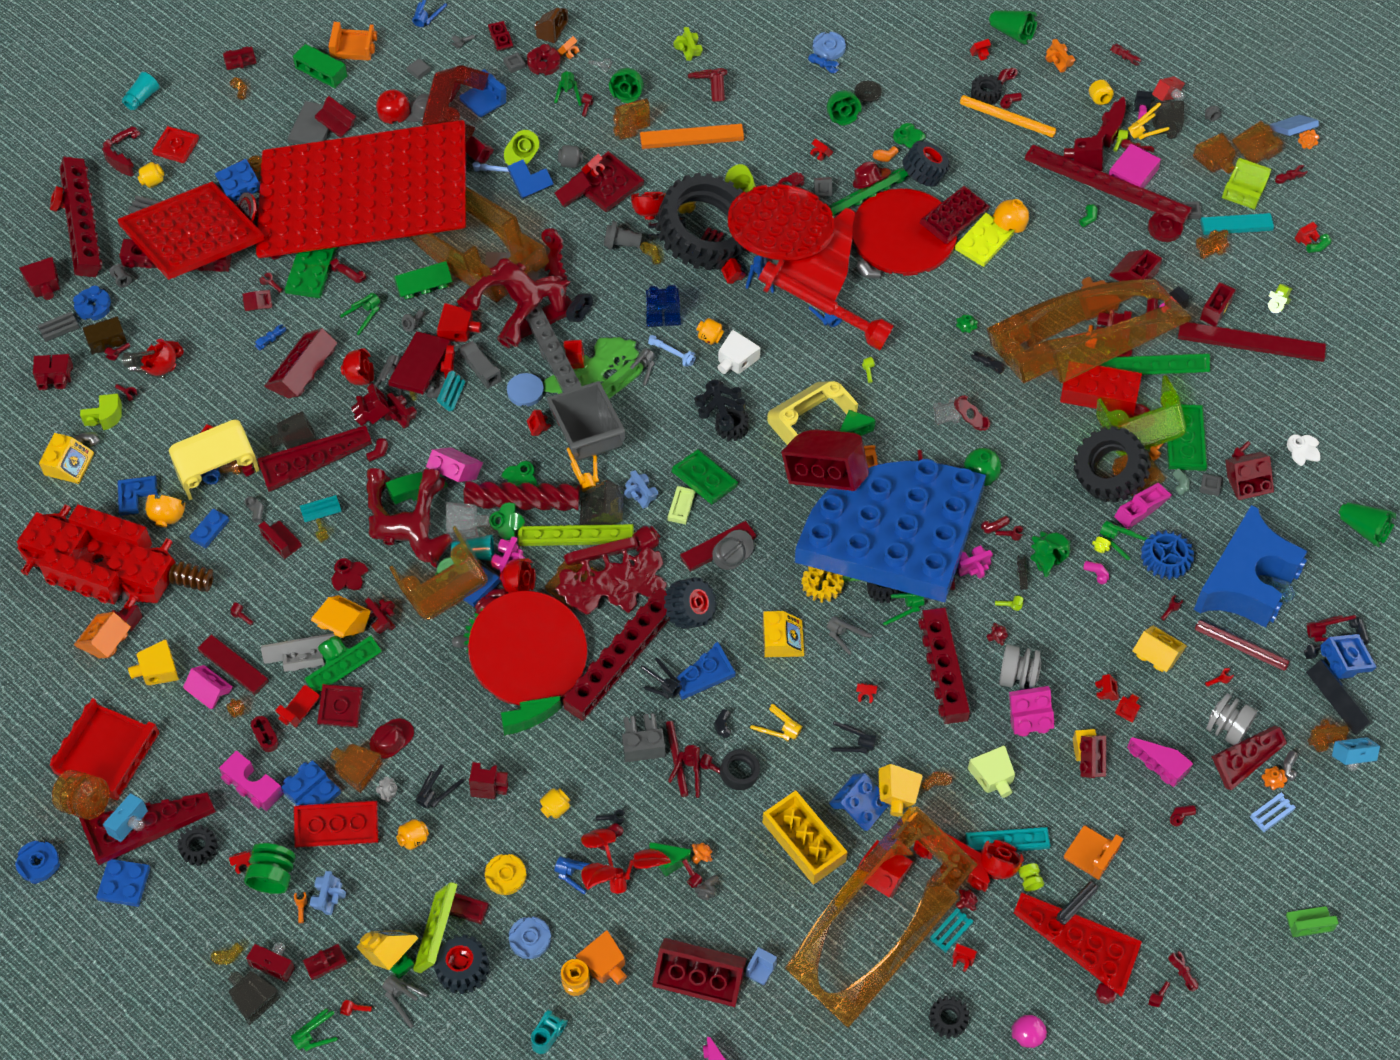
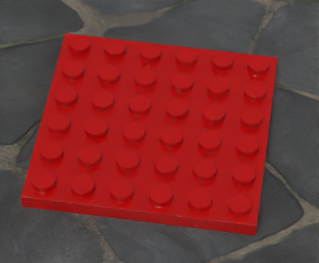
M213 181L117 219L118 225L168 280L265 240L264 234Z

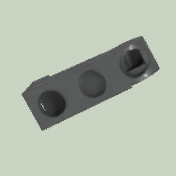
M473 341L460 348L466 363L487 389L501 382L500 370L491 364ZM494 377L493 381H488L490 378Z

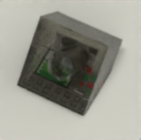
M607 479L581 493L580 525H615L623 521L624 488Z

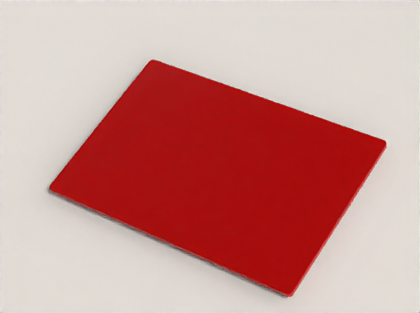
M463 120L262 151L258 229L264 234L265 240L256 245V255L258 258L457 230L466 227L465 122Z

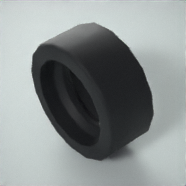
M743 749L733 750L723 759L720 777L724 784L731 789L746 790L751 788L755 784L760 772L759 761L749 751ZM733 761L745 762L752 770L751 776L747 779L735 778L730 774L728 766Z

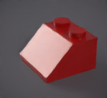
M877 840L863 857L853 876L887 897L893 898L913 861Z

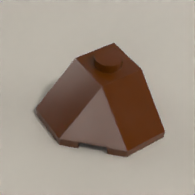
M555 8L543 14L535 24L537 38L555 44L568 23V9Z

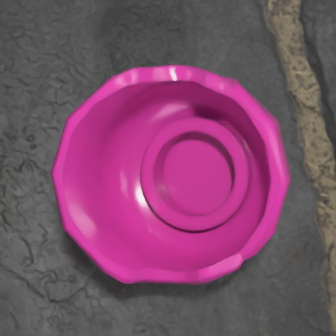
M1023 1015L1016 1019L1011 1026L1013 1039H1016L1022 1047L1035 1048L1043 1043L1047 1035L1046 1026L1040 1018L1034 1015Z

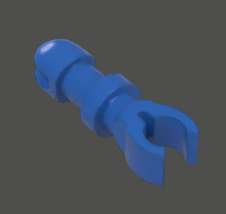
M814 53L809 55V62L817 63L822 68L826 67L833 74L838 71V69H835L839 65L838 62L827 61L826 58H820Z
M280 324L272 332L268 331L266 336L260 337L255 341V347L259 351L264 349L270 341H275L277 336L285 333L286 327L283 328L284 325Z

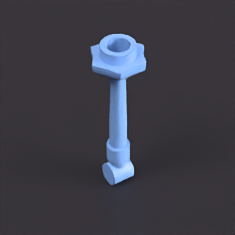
M479 162L473 163V168L476 172L480 170L509 172L507 167L479 164Z
M649 336L648 344L663 348L681 357L683 366L688 367L694 364L696 359L694 352L688 351V353L683 354L663 343V341L656 339V336Z

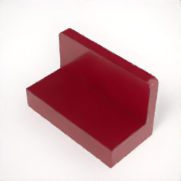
M328 96L325 99L323 108L315 115V119L342 138L354 126L356 116Z
M265 521L258 525L263 538L284 560L302 547L301 542L281 521H277L271 526Z

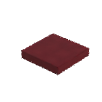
M322 684L317 724L358 728L363 688Z

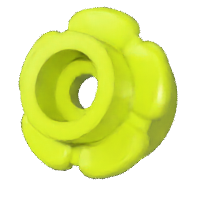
M1096 537V540L1092 541L1095 551L1105 553V551L1108 552L1110 550L1109 546L1111 543L1107 539Z

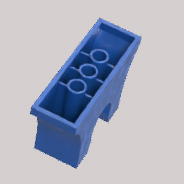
M1251 505L1203 586L1194 610L1199 613L1214 610L1231 612L1266 628L1269 622L1273 623L1283 604L1280 602L1283 594L1273 586L1263 583L1257 576H1270L1278 582L1290 585L1294 578L1298 580L1307 562V559L1304 558L1307 551L1274 533L1261 518L1259 509Z

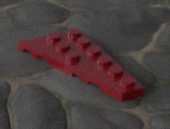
M208 793L183 796L181 799L173 801L165 799L161 800V803L156 804L144 803L148 812L122 842L109 836L103 825L114 811L105 812L101 810L96 811V814L85 815L83 813L77 815L99 866L215 813V808Z

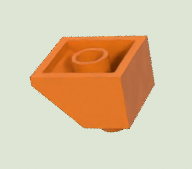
M114 612L97 614L74 645L99 659L108 658L114 655L119 642L126 639L128 636L127 632L131 626Z

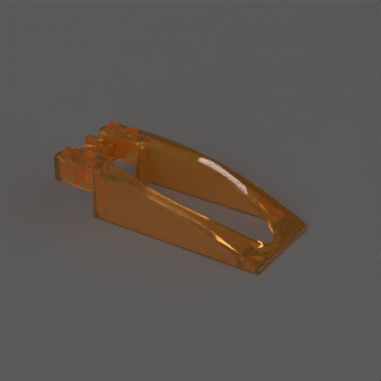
M466 187V211L482 221L500 238L511 254L508 258L511 262L523 264L526 267L525 273H528L530 270L537 272L549 263L545 247L521 233L515 215ZM432 233L408 237L437 263L446 261L450 273L470 287L475 285L483 276L492 275L490 268L481 262L476 246H472L462 253ZM491 286L483 293V295L496 303L509 294L505 286Z
M1143 279L1101 284L1060 295L988 327L987 332L992 347L1023 384L1048 371H1052L1053 376L1061 384L1192 319L1155 279ZM1135 295L1145 296L1148 300L1151 298L1161 299L1165 303L1163 307L1112 326L1043 341ZM1027 341V345L1030 348L1024 350L1020 344Z
M909 807L837 893L784 969L844 1026L849 1028L956 902L959 896L954 892L978 864L919 807ZM918 840L942 865L927 881L921 901L908 928L890 952L863 977L839 992L828 993L824 991L819 985L818 966L823 944L832 921L883 862L895 855H912L913 852L909 848Z

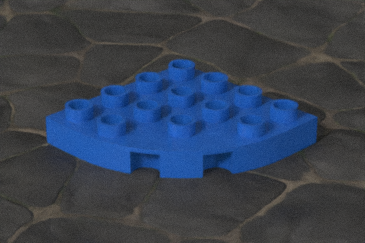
M930 459L890 462L869 467V475L855 491L830 488L818 500L805 523L797 543L795 563L945 603L984 490L986 475L972 472L965 468L960 469L935 463Z

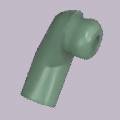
M1180 469L1175 470L1172 475L1179 482L1175 489L1180 495H1183L1189 491L1190 480Z

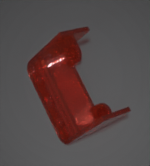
M463 65L435 73L421 123L422 126L459 121L460 113L458 110L449 107L454 83L457 82L483 91L489 73ZM465 124L466 143L475 131V127Z

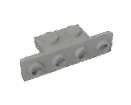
M331 633L262 645L263 661L265 664L283 661L284 672L324 665V658L318 650V646L335 635Z

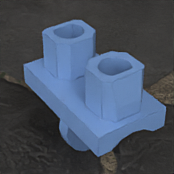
M636 470L631 471V477L625 485L627 489L624 495L628 499L634 498V500H637L643 509L647 508L650 501L657 498L658 491L655 487H647L649 478L646 474L639 475Z
M325 871L324 876L316 877L315 888L320 891V894L313 895L309 903L311 907L321 910L326 915H332L334 904L338 903V899H343L346 896V891L341 889L342 883H340V879L333 876L331 871Z

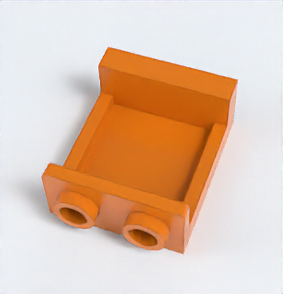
M334 22L328 46L330 56L337 59L371 60V55L375 52L374 41H377V31H374V25H370L369 31L342 29L340 22Z

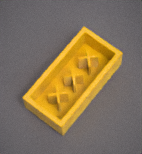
M796 790L763 813L762 823L813 885L846 862V849Z

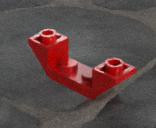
M947 833L916 839L913 850L918 856L932 860L937 850L941 848L945 854L955 856L966 866H972L973 869L969 873L967 882L976 890L987 891L990 880L987 871L981 863V853Z

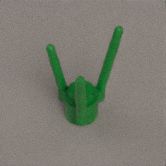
M567 71L561 74V81L558 84L554 103L558 102L562 88H564L565 92H568L569 89L574 87L578 105L582 106L577 81H574L573 73Z
M370 293L353 303L351 308L342 313L340 317L343 318L361 306L366 311L372 310L357 332V335H360L374 314L380 310L378 307L381 303L380 299L376 294Z
M1106 521L1100 530V534L1104 536L1103 538L1110 541V545L1126 560H1130V557L1111 538L1116 539L1119 532L1143 541L1148 538Z
M911 593L892 594L891 598H905L906 606L911 607V609L883 622V625L886 626L913 612H918L919 607L924 606V597Z
M324 1009L306 1025L290 1035L298 1050L304 1048L307 1052L312 1048L337 1041L338 1038L333 1037L310 1044V1041L313 1040L310 1031L334 1015V1011L326 1014L328 1009Z

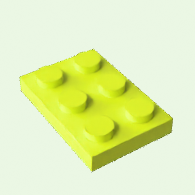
M985 213L955 245V250L984 267L1014 235L1015 230L1009 229V231L1000 228L994 222V217Z

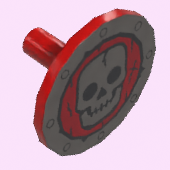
M243 193L238 200L237 207L253 222L255 215H258L259 212L256 200L251 193Z

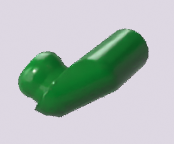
M1094 204L1086 206L1087 216L1079 220L1082 227L1096 221L1098 209Z
M1329 234L1320 236L1321 242L1308 244L1306 247L1307 252H1322L1331 244Z

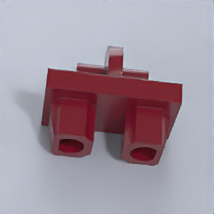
M252 46L222 53L227 70L239 67L244 69V66L256 64Z
M392 393L387 394V403L390 411L383 417L386 421L393 419L404 429L407 428L409 422L416 418L417 411L413 406L405 408L406 399L402 395L395 397Z
M369 597L365 600L367 606L364 608L371 611L368 621L375 616L378 617L371 624L372 628L379 634L387 628L392 631L396 626L387 614L390 617L395 614L393 612L395 608L393 601L385 602L382 599L379 601L381 605L379 606Z
M339 944L326 950L321 949L318 951L319 953L303 960L311 980L318 979L347 964Z

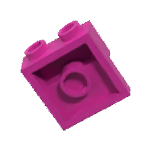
M1049 686L1009 692L1011 727L1014 734L1028 736L1029 732L1047 733L1049 729L1054 728V711L1051 706V689Z

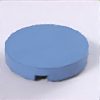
M823 32L813 40L814 54L820 58L824 57L827 60H835L845 53V40L840 34L835 32L825 34Z
M518 374L508 382V398L517 406H532L543 397V383L534 374Z
M537 917L521 918L513 924L509 931L510 947L521 958L533 959L540 957L550 946L551 934L549 927L543 920Z

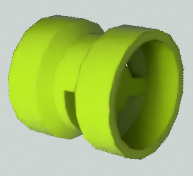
M1027 864L1018 870L1019 876L1024 881L1022 884L1023 888L1027 892L1038 890L1044 886L1043 878L1039 876L1040 869L1038 864Z

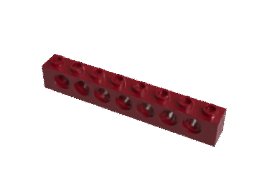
M63 156L59 170L74 275L96 277L98 271L102 269V260H99L100 246H97L98 233L95 232L96 220L93 219L94 206H91L92 193L89 192L88 167L85 166L84 159Z
M660 587L656 593L653 592L649 596L648 602L644 606L639 607L636 616L632 620L627 621L624 630L614 636L612 644L602 650L599 659L596 662L593 661L588 667L586 674L577 679L573 689L565 693L563 696L565 710L581 721H584L668 623L670 617L666 615L667 610L664 608V604H666L664 596L667 595L664 589ZM630 637H635L636 639H635V640H630L629 638H630ZM618 651H623L624 653H623V654H618L617 652H618ZM606 665L612 666L611 668H605ZM594 679L600 680L599 682H592ZM583 693L588 694L586 697L579 696Z

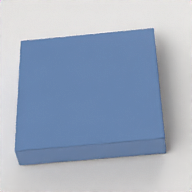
M1297 115L1270 124V129L1291 136L1318 127L1319 121L1303 115Z

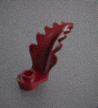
M545 229L541 234V238L550 248V252L543 261V264L547 263L544 270H550L548 276L553 275L562 281L568 280L567 275L564 274L566 270L562 269L564 266L561 262L563 256L560 254L563 248V239L555 229Z

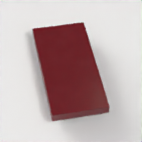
M963 186L920 220V224L947 244L985 214L990 206Z
M416 331L388 381L389 386L423 395L446 354L447 345H451V341Z

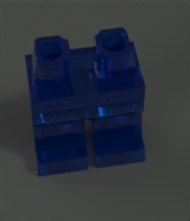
M668 285L666 289L650 286L649 290H646V327L663 326L662 311H664L665 326L681 325L679 288H676L675 285Z

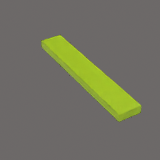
M633 524L523 526L518 530V545H601L632 537L634 526Z

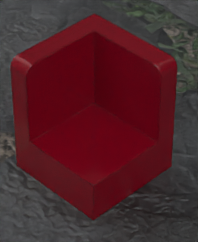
M473 135L466 143V153L475 161L484 164L494 151L491 146L483 144Z
M270 290L242 294L245 311L272 308Z
M134 605L130 611L124 607L119 613L112 610V612L131 626L128 630L132 632L143 617L137 605Z

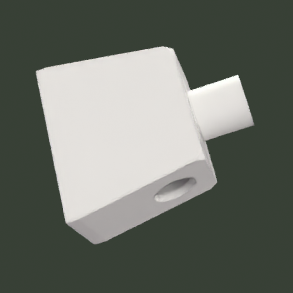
M732 330L719 349L718 361L720 364L718 365V370L723 374H726L730 369L737 374L743 372L760 359V347Z

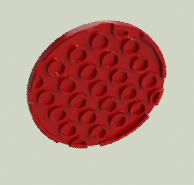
M783 184L767 187V185L757 186L751 191L741 193L731 203L727 218L731 235L742 247L759 256L775 260H798L819 253L830 243L835 229V220L831 209L826 203L821 202L818 196L802 188Z
M891 189L868 198L856 211L852 227V241L859 255L867 263L883 272L890 274L892 272L903 274V276L918 275V273L925 271L929 272L942 265L952 254L957 236L945 244L920 224V220L942 202L927 193L913 189Z
M517 591L498 597L479 613L470 631L468 656L476 678L485 689L503 702L520 706V702L556 696L562 698L568 690H571L583 673L587 659V642L579 620L562 602L539 592Z

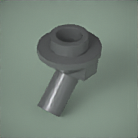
M419 309L414 317L411 314H405L402 317L403 328L407 332L413 331L418 327L419 321L425 313Z
M713 875L704 884L697 885L694 892L698 894V898L703 900L714 898L715 888L713 885L719 881L718 876Z

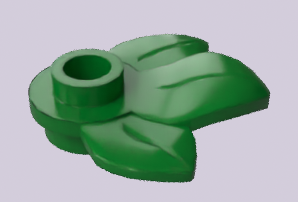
M911 123L902 124L893 133V139L896 143L905 144L910 149L915 142L926 138V135L921 130L915 129V126Z
M522 461L517 466H509L502 473V478L516 486L522 483L537 485V481L533 476L534 466L528 461ZM524 467L528 468L526 472H521Z
M515 503L503 504L500 510L494 512L489 518L492 528L498 530L499 536L504 540L510 541L511 537H515L514 530L522 528L525 524L523 516L515 513Z

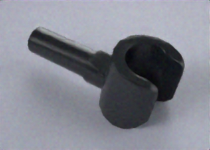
M1308 645L1304 650L1306 659L1317 657L1316 651L1321 650V646Z
M618 809L614 812V815H596V821L609 820L621 825L624 819H619L616 816H623L625 812Z

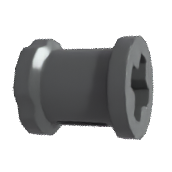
M116 264L110 268V275L116 279L118 287L123 288L131 283L132 278L125 272L124 265Z

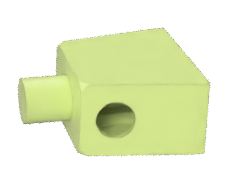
M1005 746L970 759L968 770L987 793L998 790L1002 798L1012 794L1009 784L1013 783L1015 773Z

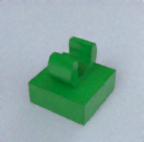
M404 953L390 971L399 979L414 967V963Z

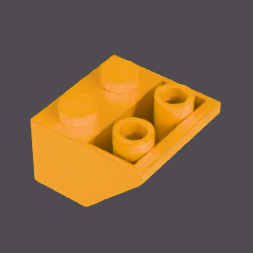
M337 595L328 597L313 615L311 621L317 623L319 628L329 629L334 632L335 636L344 638L345 636L363 633L371 611Z

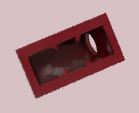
M1103 136L1075 139L1074 148H1064V157L1074 159L1078 163L1102 171Z
M53 257L19 267L24 281L35 297L43 296L45 300H50L54 297L53 292L60 289L58 271Z

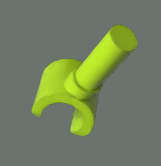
M1119 130L1113 151L1117 152L1121 140L1127 139L1128 130Z
M872 357L865 358L862 363V368L867 373L868 383L873 382L870 368L874 367L875 364Z
M1014 596L1013 601H995V605L1008 606L1015 611H1019L1023 606V597Z

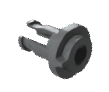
M612 221V225H607L604 246L608 247L607 249L612 250L613 245L633 246L639 249L642 233L616 227V221Z

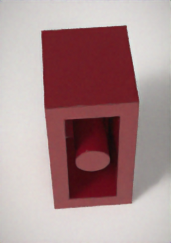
M1219 282L1204 305L1200 320L1216 327L1230 306L1236 289Z

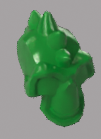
M1041 531L1040 537H1031L1034 543L1031 545V548L1035 550V553L1031 555L1030 559L1036 563L1038 570L1043 571L1044 577L1047 578L1052 566L1059 565L1068 558L1071 541L1059 533L1047 534Z

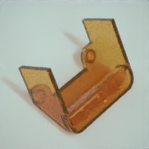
M456 526L452 527L460 544L456 545L451 551V559L454 564L421 584L416 577L407 576L403 578L393 566L389 567L404 595L416 612L425 620L433 619L485 586L488 580L486 572L468 541Z

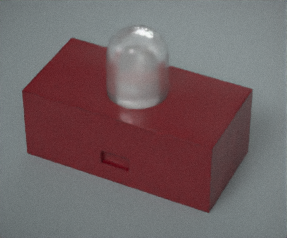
M282 942L275 943L271 951L254 944L246 957L249 966L287 983L295 969L292 960L282 956L286 950L285 944Z

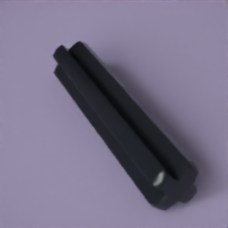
M1092 881L1088 882L1057 914L1056 920L1062 925L1066 924L1097 892L1098 885Z

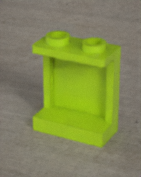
M1238 158L1229 182L1225 186L1222 198L1255 210L1269 179L1271 169Z

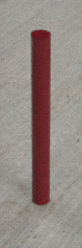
M668 721L665 724L675 767L680 752L673 721ZM681 763L676 777L680 796L686 797L689 794Z

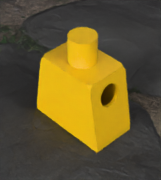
M163 640L138 652L136 655L139 664L128 668L131 679L143 676L146 685L179 680L167 640Z
M889 764L879 768V795L882 802L891 805L890 814L899 817L903 815V808L910 807L916 803L922 775Z

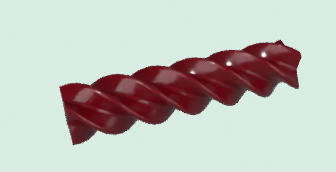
M466 481L465 488L463 489L464 508L467 509L477 506L484 509L501 508L505 503H515V506L522 510L537 508L545 511L555 508L560 511H568L573 508L579 510L580 484L573 487L564 483L554 487L549 483H542L538 486H534L531 483H522L516 486L513 483L504 482L497 486L492 482H484L478 485L472 481Z

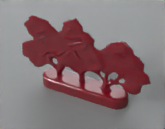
M630 537L564 555L563 558L566 565L572 566L581 563L583 566L577 573L570 569L561 570L559 574L560 584L555 589L559 595L565 596L567 604L576 607L586 615L590 614L598 606L602 595L608 596L611 604L615 606L620 605L624 611L630 613L637 604V593L649 598L660 587L665 589L667 583L655 574L663 565L660 552H654L653 549L646 547L642 548L639 554L633 557L628 554V551L636 549L638 543L636 537ZM620 553L624 555L623 562L620 564L612 563L608 556ZM603 558L606 565L604 570L594 571L590 568L589 561ZM630 560H633L635 564L631 565ZM587 571L588 577L586 581L581 582V575ZM578 574V578L575 580L574 576Z

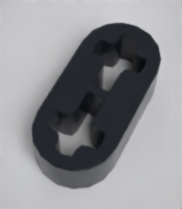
M580 293L575 297L566 311V317L569 322L582 321L593 304V298L590 294Z

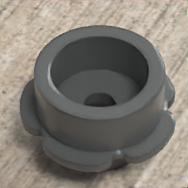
M1210 106L1205 111V119H1208L1210 122L1216 121L1221 116L1220 108L1217 106Z

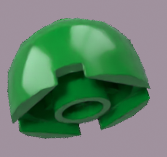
M632 68L617 70L609 81V91L612 96L621 99L620 102L623 103L636 101L641 95L644 86L641 75Z
M847 90L833 93L826 105L827 113L832 122L842 126L854 122L857 119L856 116L862 110L858 97Z
M977 448L967 455L963 468L986 475L984 486H988L999 478L1001 461L998 455L991 449Z

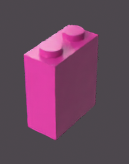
M1130 144L1111 167L1109 175L1144 188L1158 171L1161 159Z
M449 447L432 449L426 467L438 470L440 474L457 482L477 480L483 462Z

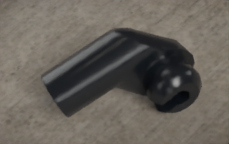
M1356 616L1355 619L1349 620V626L1356 629V633L1360 635L1364 645L1369 644L1370 641L1363 619Z
M722 709L714 722L717 734L723 738H728L731 734V730L726 723L731 713L726 709Z

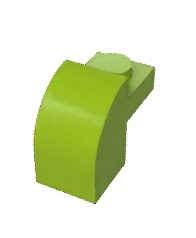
M118 393L99 395V408L80 410V417L84 426L101 424L103 430L114 427L121 419L122 403Z

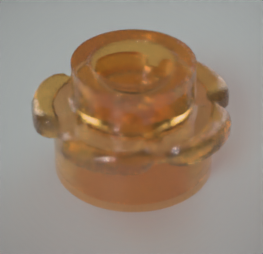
M231 699V702L227 704L229 714L234 718L243 716L245 706L242 701Z

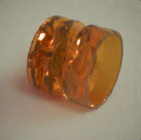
M69 770L60 775L52 790V802L56 809L83 819L91 820L98 817L106 808L109 800V787L105 780L75 770Z

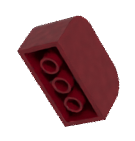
M808 430L795 436L781 451L789 484L855 491L869 475L862 437L856 433Z

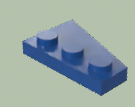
M718 642L713 645L711 650L700 656V659L695 664L689 666L676 677L681 681L682 689L679 696L682 700L735 677L736 673Z

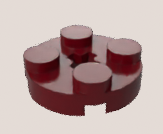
M542 44L527 54L528 68L536 75H539V73H544L545 76L551 75L560 67V54L548 44Z

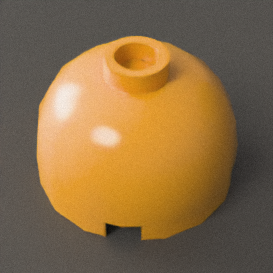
M1018 199L1005 200L995 209L993 217H995L994 222L1006 231L1014 229V233L1023 232L1029 221V211L1022 201Z
M148 495L145 510L147 516L156 522V526L166 528L167 524H175L181 519L186 503L181 504V500L161 495L157 499L155 495Z

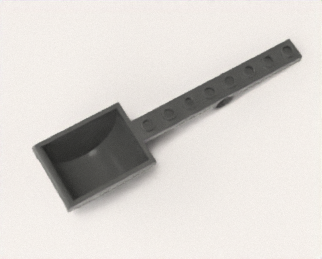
M539 304L526 317V320L539 345L543 360L547 361L563 392L547 397V403L572 454L577 461L620 448L625 439V430L600 381L581 386Z

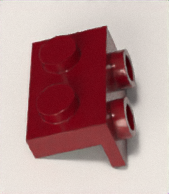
M1081 736V777H1106V736Z

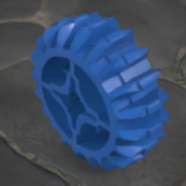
M1166 530L1163 531V534L1159 531L1155 535L1151 534L1149 539L1145 540L1144 546L1141 549V559L1143 560V566H1148L1147 572L1153 571V576L1159 574L1161 579L1167 576L1168 580L1172 576L1175 579L1179 578L1180 575L1184 576L1186 571L1190 570L1191 564L1194 561V551L1191 550L1192 544H1187V538L1181 539V534L1176 536L1174 531L1168 534Z

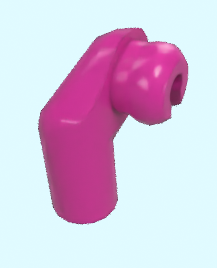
M1085 561L1084 570L1095 572L1098 576L1097 582L1099 584H1106L1107 580H1109V573L1100 563Z

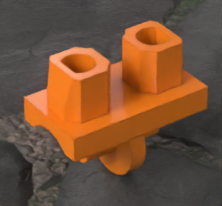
M1053 39L1052 45L1046 51L1045 59L1047 62H1053L1060 73L1065 72L1066 68L1071 67L1075 62L1073 55L1066 53V45L1060 44L1057 39Z

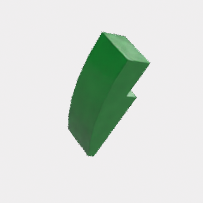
M422 472L409 474L386 482L387 491L395 505L410 498L413 501L417 500Z
M560 696L520 702V710L501 712L504 736L530 729L553 716L561 709Z

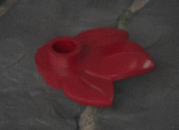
M346 558L339 559L334 566L335 573L331 578L333 587L336 591L342 590L345 586L351 590H360L363 584L361 575L366 574L368 568L362 562H351Z

